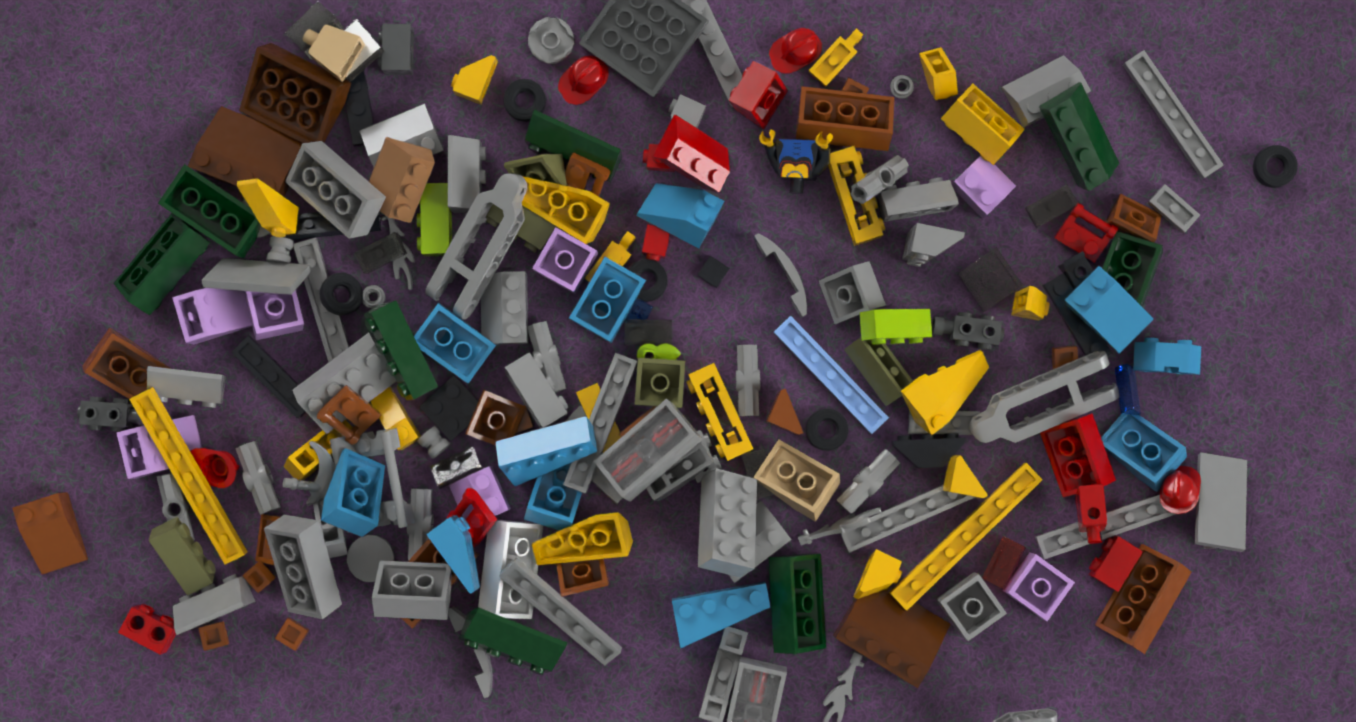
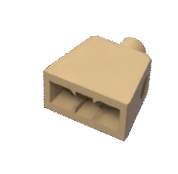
M324 25L319 34L308 29L303 36V42L311 45L308 53L312 59L341 82L344 81L365 46L360 36L329 25Z

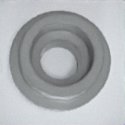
M905 75L895 77L890 84L891 93L899 99L909 97L914 89L912 80ZM898 84H904L906 90H898Z
M370 285L363 290L362 302L365 306L373 309L385 302V292L379 286ZM372 293H377L378 299L376 301L370 300Z

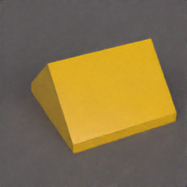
M952 456L948 461L943 491L978 498L987 497V493L962 456Z

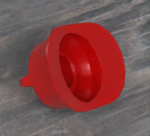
M807 28L796 29L772 44L769 50L772 66L781 73L790 74L796 72L819 57L822 51V43L814 31Z
M583 56L563 73L559 79L558 90L567 103L574 105L583 104L605 85L609 76L608 67L596 56Z
M206 448L190 450L210 486L226 488L235 481L236 471L240 468V465L237 464L235 457L231 453Z
M1179 466L1173 474L1165 478L1160 488V503L1165 510L1173 514H1185L1197 505L1201 486V477L1197 470L1188 466Z

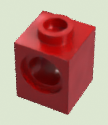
M647 224L642 254L646 255V259L657 262L660 261V258L665 259L670 233L657 226Z

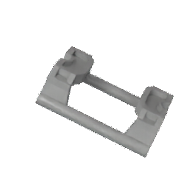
M397 428L376 431V436L373 431L364 432L360 436L359 441L354 445H350L345 441L344 436L330 439L335 469L344 448L367 457L385 454L393 500L381 502L378 526L389 525L391 521H393L394 525H398L399 528L415 523L412 504L403 500L394 451L400 447Z

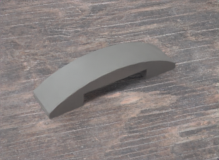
M759 233L754 235L753 239L763 256L767 258L774 254L796 291L789 299L800 318H803L807 314L806 295L795 266L775 243Z
M453 606L449 608L448 616L455 632L462 630L467 616ZM478 647L477 650L474 649V652L483 671L477 673L475 678L483 697L486 698L489 697L492 691V665L490 656L486 654V649Z
M729 626L724 628L698 718L710 722H723L748 632Z

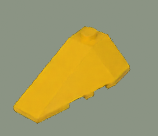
M522 176L527 182V192L522 201L524 207L585 244L594 241L605 221L610 203L587 190Z
M981 350L958 359L950 367L942 366L938 368L937 372L932 375L924 374L919 376L901 390L915 423L929 434L933 435L953 418L989 369L984 353Z
M617 512L589 517L533 542L532 548L537 565L626 557L629 555L633 539L628 521Z

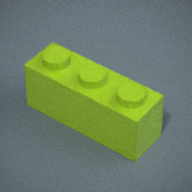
M426 183L419 201L421 213H417V227H421V237H417V249L421 251L423 256H444L452 242V211L448 207V183Z
M878 309L859 312L862 341H871L872 345L886 344V340H890V344L905 343L904 340H909V344L923 343V338L932 337L930 309Z

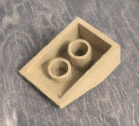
M781 440L777 441L753 477L757 479L758 483L793 509L815 522L840 485L839 473Z

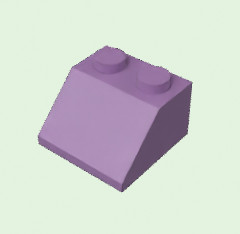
M981 156L952 183L953 189L982 219L1016 187L995 164L992 165Z
M488 466L449 485L457 505L462 500L465 490L473 488L495 516L511 509L492 466ZM471 504L462 515L465 520L474 509Z

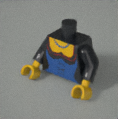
M770 130V138H766L764 131H762L759 140L765 145L768 160L775 173L784 180H790L789 193L803 194L804 181H816L817 176H820L829 165V143L832 141L833 135L829 133L826 140H824L821 131L815 140L776 139L775 143L773 142L775 137L774 130Z

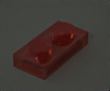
M1003 536L982 579L1005 590L1026 547Z

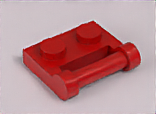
M1077 203L1054 238L1078 253L1083 251L1085 257L1095 263L1119 227L1106 223L1085 210L1082 204ZM1076 218H1082L1105 232L1102 237L1098 236L1075 222Z
M467 488L462 495V500L455 510H452L447 515V519L455 515L459 518L463 517V513L471 504L474 509L468 515L466 521L470 526L468 531L471 534L473 547L480 544L497 521V518L478 492L473 488Z

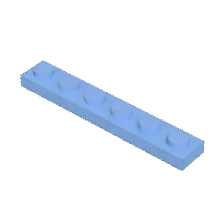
M792 316L773 332L870 434H873L889 418Z

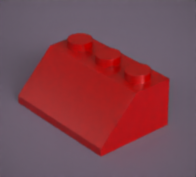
M674 115L653 157L702 188L720 192L730 173L728 148L679 116Z
M1093 413L1068 420L1040 432L1062 497L1076 494L1079 486L1100 484L1106 486L1116 481Z

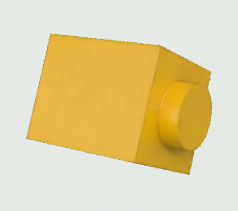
M942 47L919 53L928 88L934 99H947L950 96L957 95L956 70Z
M490 55L461 68L459 75L455 74L451 83L454 94L481 105L498 63L496 57Z
M876 549L867 561L853 597L859 599L883 591L892 583L896 584L902 574V571L899 570L902 561Z

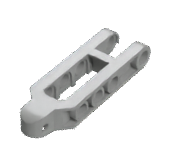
M504 174L499 178L493 190L477 194L426 287V295L438 301L448 284L452 283L457 272L467 278L468 282L453 308V313L463 320L467 319L475 310L525 220L522 201L527 192V182L521 175ZM494 204L503 210L504 217L477 266L472 271L462 264L465 260L463 257L470 244L475 242L476 239L474 237L481 224L486 222L487 218L485 217Z
M1097 351L994 394L987 409L971 419L969 423L970 433L977 440L984 443L991 442L1000 437L1017 443L1117 400L1120 397V392L1116 383L1080 393L1076 382L1109 366L1110 363L1106 352ZM1067 385L1071 398L1067 399L1066 403L1052 409L1048 407L1045 409V412L1031 418L1027 416L1024 418V421L1009 426L1006 419L1009 409Z

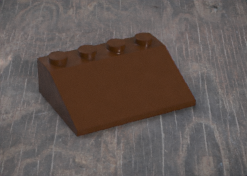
M269 43L256 49L239 111L302 143L317 141L325 143L346 102L351 82L345 79L341 82L327 70L273 43Z
M221 106L197 143L188 167L237 187V181L258 178L285 197L289 188L285 181L303 143L258 120Z
M891 587L859 599L855 598L833 636L918 688L929 671L951 624L916 602L906 611L889 593L893 589Z

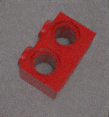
M146 604L131 607L118 633L159 655L166 653L176 636L174 619L167 615H162L161 617L153 613L155 609ZM138 616H141L144 620L143 628H140L136 623ZM159 627L163 628L165 631L164 639H161L157 635V629Z

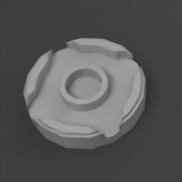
M546 17L537 21L531 27L528 46L533 56L540 62L556 64L565 60L571 54L574 47V35L570 26L562 19Z
M366 535L358 538L351 544L347 552L349 570L356 578L364 582H375L380 561H395L392 545L385 538L378 535Z

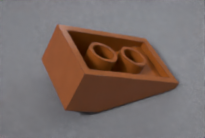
M112 328L107 330L82 366L86 374L128 399L147 390L148 366L171 369Z
M68 492L56 493L12 508L19 532L41 574L88 560Z

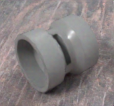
M270 237L269 245L272 249L267 253L266 261L290 263L289 251L293 249L294 241L284 237Z
M436 426L429 429L417 440L422 447L428 449V455L432 459L436 458L450 445L446 438L440 436V431Z

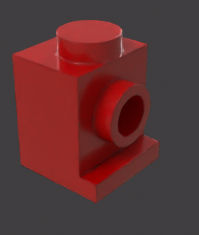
M649 144L648 149H644L643 163H647V170L675 172V170L653 157L658 144Z

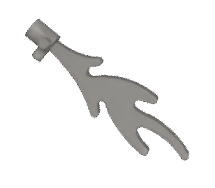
M386 215L381 216L382 221H389L390 240L387 253L391 254L395 250L393 255L395 279L400 278L399 271L402 268L408 280V289L412 290V275L405 259L408 258L413 263L415 259L409 247L397 239L398 235L404 237L405 234L398 228L395 219L389 218Z
M875 508L855 516V513L849 514L835 522L831 527L827 524L811 534L808 533L807 529H804V535L798 537L800 545L811 544L813 539L844 533V529L869 523L870 516L882 513L881 508Z
M854 651L850 660V666L841 676L837 677L838 681L845 680V683L831 690L824 699V706L830 702H833V705L827 711L823 722H828L835 712L838 713L836 722L842 721L845 710V695H848L850 700L853 699L852 680L856 666L864 667V663L860 662L863 656L861 653Z

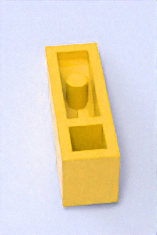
M258 178L237 181L238 189L264 229L275 237H285L287 234L296 233L299 207Z
M1028 286L1015 292L1011 316L1038 321L1044 319V316L1048 314L1050 305L1047 302V295L1033 286Z
M390 386L370 401L372 406L380 412L381 416L379 419L384 428H397L400 441L398 450L407 448L421 437Z
M346 420L342 422L349 429L353 428ZM332 429L327 434L322 430L287 458L284 468L294 478L300 481L305 480L319 468L317 453L309 442L314 441L318 443L332 457L330 439L343 437V435L335 429Z

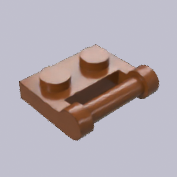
M573 153L565 171L567 186L585 190L592 173L596 179L591 192L599 196L604 181L608 180L610 170Z
M346 385L318 412L317 419L322 423H328L345 437V441L350 445H354L381 414ZM337 410L355 426L349 429L332 415L333 412Z

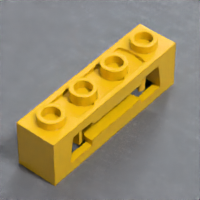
M852 146L830 153L828 168L853 244L856 246L881 238L883 236L882 231H885V226L882 218L877 217L875 209L878 208L875 196L861 204L864 214L867 213V216H860L855 221L854 217L857 213L844 177L850 176L853 170L854 177L852 179L855 184L863 179L867 173L863 174L861 168L863 159L860 151H856L855 147Z
M712 363L688 374L690 380H687L686 383L691 394L696 392L699 398L696 405L701 416L706 414L709 423L705 425L710 436H716L719 442L715 447L720 458L725 457L729 461L753 450L715 364ZM712 377L719 389L717 395L732 428L736 427L742 440L740 442L735 432L731 431L726 434L730 445H726L721 434L724 431L708 397L705 398L700 388V385L703 384L707 394L715 391L710 380Z

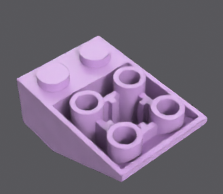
M204 288L172 297L186 343L194 345L252 327L245 291Z
M194 415L172 420L189 450L202 448ZM145 426L117 432L128 479H137L170 470Z

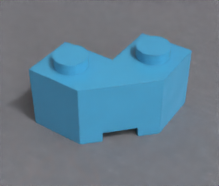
M1144 338V342H1135L1133 370L1200 375L1201 346L1192 345L1191 340L1163 343L1159 342L1158 338Z

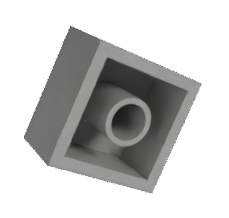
M975 572L936 599L962 638L966 641L971 640L1007 614L981 576Z

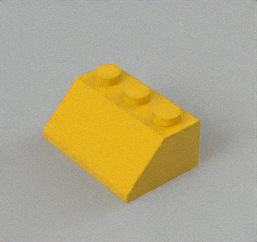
M972 84L941 118L950 130L955 131L967 145L972 146L985 161L990 162L992 165L1003 156L1025 130L975 84Z

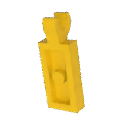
M856 28L846 40L840 36L808 72L826 88L857 54L858 51L853 47L862 39L863 34Z
M627 231L619 244L612 241L585 279L589 282L591 281L604 257L623 267L632 256L627 252V249L636 239L635 236Z

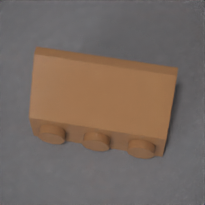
M389 137L385 138L369 180L376 189L386 196L380 209L381 213L389 218L411 223L435 163L431 149Z

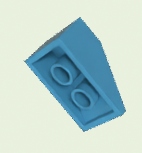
M656 183L636 216L700 248L714 224L724 200L705 190Z
M604 257L569 319L612 343L646 280Z
M1100 266L1065 299L1066 305L1119 354L1154 320Z
M440 303L436 305L414 335L420 350L466 383L471 381L496 346Z
M1129 407L1124 410L1101 437L1105 450L1135 477L1156 492L1162 487L1165 478L1173 474L1187 458L1185 446Z
M344 448L324 498L321 521L361 537L376 528L379 522L385 465Z
M571 463L537 477L524 520L559 531L572 525L582 493L563 486Z
M455 515L446 519L426 535L471 594L480 588L472 538L468 531L470 526L463 517L459 518Z

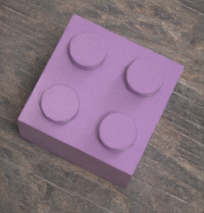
M555 227L532 269L534 272L576 294L598 252Z
M296 290L291 295L245 291V298L256 340L303 331L304 321Z
M1029 552L1003 589V592L1041 619L1048 621L1075 582L1038 555Z

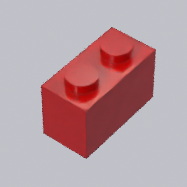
M1114 535L1104 541L1101 547L1103 550L1102 554L1091 562L1089 576L1111 590L1119 592L1143 551L1121 537Z

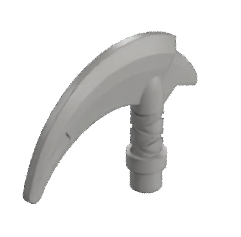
M314 441L309 442L317 453L319 460V471L314 482L300 481L297 478H284L283 487L310 492L311 496L306 501L307 506L318 502L326 496L335 472V465L330 454L324 447Z

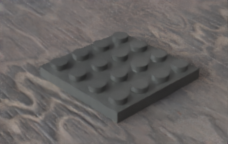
M609 0L579 44L655 99L709 21L681 0Z

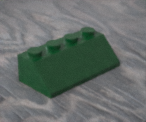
M1078 82L1040 105L1039 108L1078 187L1090 191L1111 177L1119 161L1082 83Z
M534 110L525 136V142L529 145L528 149L538 154H541L542 151L547 154H562L563 161L567 163L571 155L576 153L608 168L610 175L606 181L611 183L622 160L621 149Z
M185 164L158 202L159 205L234 255L243 259L256 241L261 227L250 207Z
M171 213L113 284L128 302L150 315L160 307L165 296L175 289L179 279L189 272L194 261L206 251L210 242L191 225Z
M1117 231L1102 269L1115 279L1143 307L1163 254V245Z
M397 301L380 304L365 313V325L377 340L375 342L377 350L380 354H384L387 360V370L391 376L395 377L398 383L397 390L403 398L405 397L406 400H414L437 388L438 385Z
M821 554L768 557L774 653L799 654L826 649Z
M479 607L468 612L458 638L463 640V645L477 650L478 647L486 649L487 655L499 658L500 655L509 658L508 663L519 667L522 664L530 667L531 672L543 675L544 672H552L567 646L565 641Z

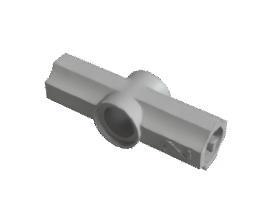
M896 155L877 169L867 173L863 179L851 186L852 192L850 194L854 201L863 204L885 188L892 186L896 180L908 172L909 164L906 159Z
M547 321L527 326L534 349L533 356L536 355L543 365V368L540 370L545 377L549 375L556 386L553 389L554 392L565 390L566 384L560 368L561 361L556 345L553 344Z
M737 345L736 391H738L739 416H759L758 391H760V370H758L757 345Z
M253 441L235 448L244 470V483L247 489L252 492L260 515L280 508L281 506L272 485L274 483L272 474L269 475L271 471L263 461L257 442Z
M884 449L869 466L864 467L859 472L860 475L857 474L852 480L853 483L836 500L852 514L868 496L871 497L883 485L884 480L900 462L888 450Z
M172 473L157 476L163 501L162 512L167 518V521L178 517L181 523H185L188 526L190 536L195 540L188 513L189 504ZM172 503H178L180 505V514H175L172 512Z
M411 489L410 504H412L415 523L407 526V534L409 535L408 560L427 541L428 536L426 534L433 530L434 525H431L434 524V516L432 514L433 489Z

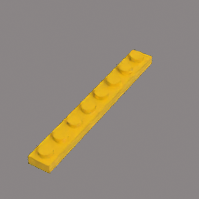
M154 387L130 398L129 400L223 563L227 564L244 556L248 551Z
M1023 463L889 592L892 597L907 611L1042 481L1040 476L1027 463Z

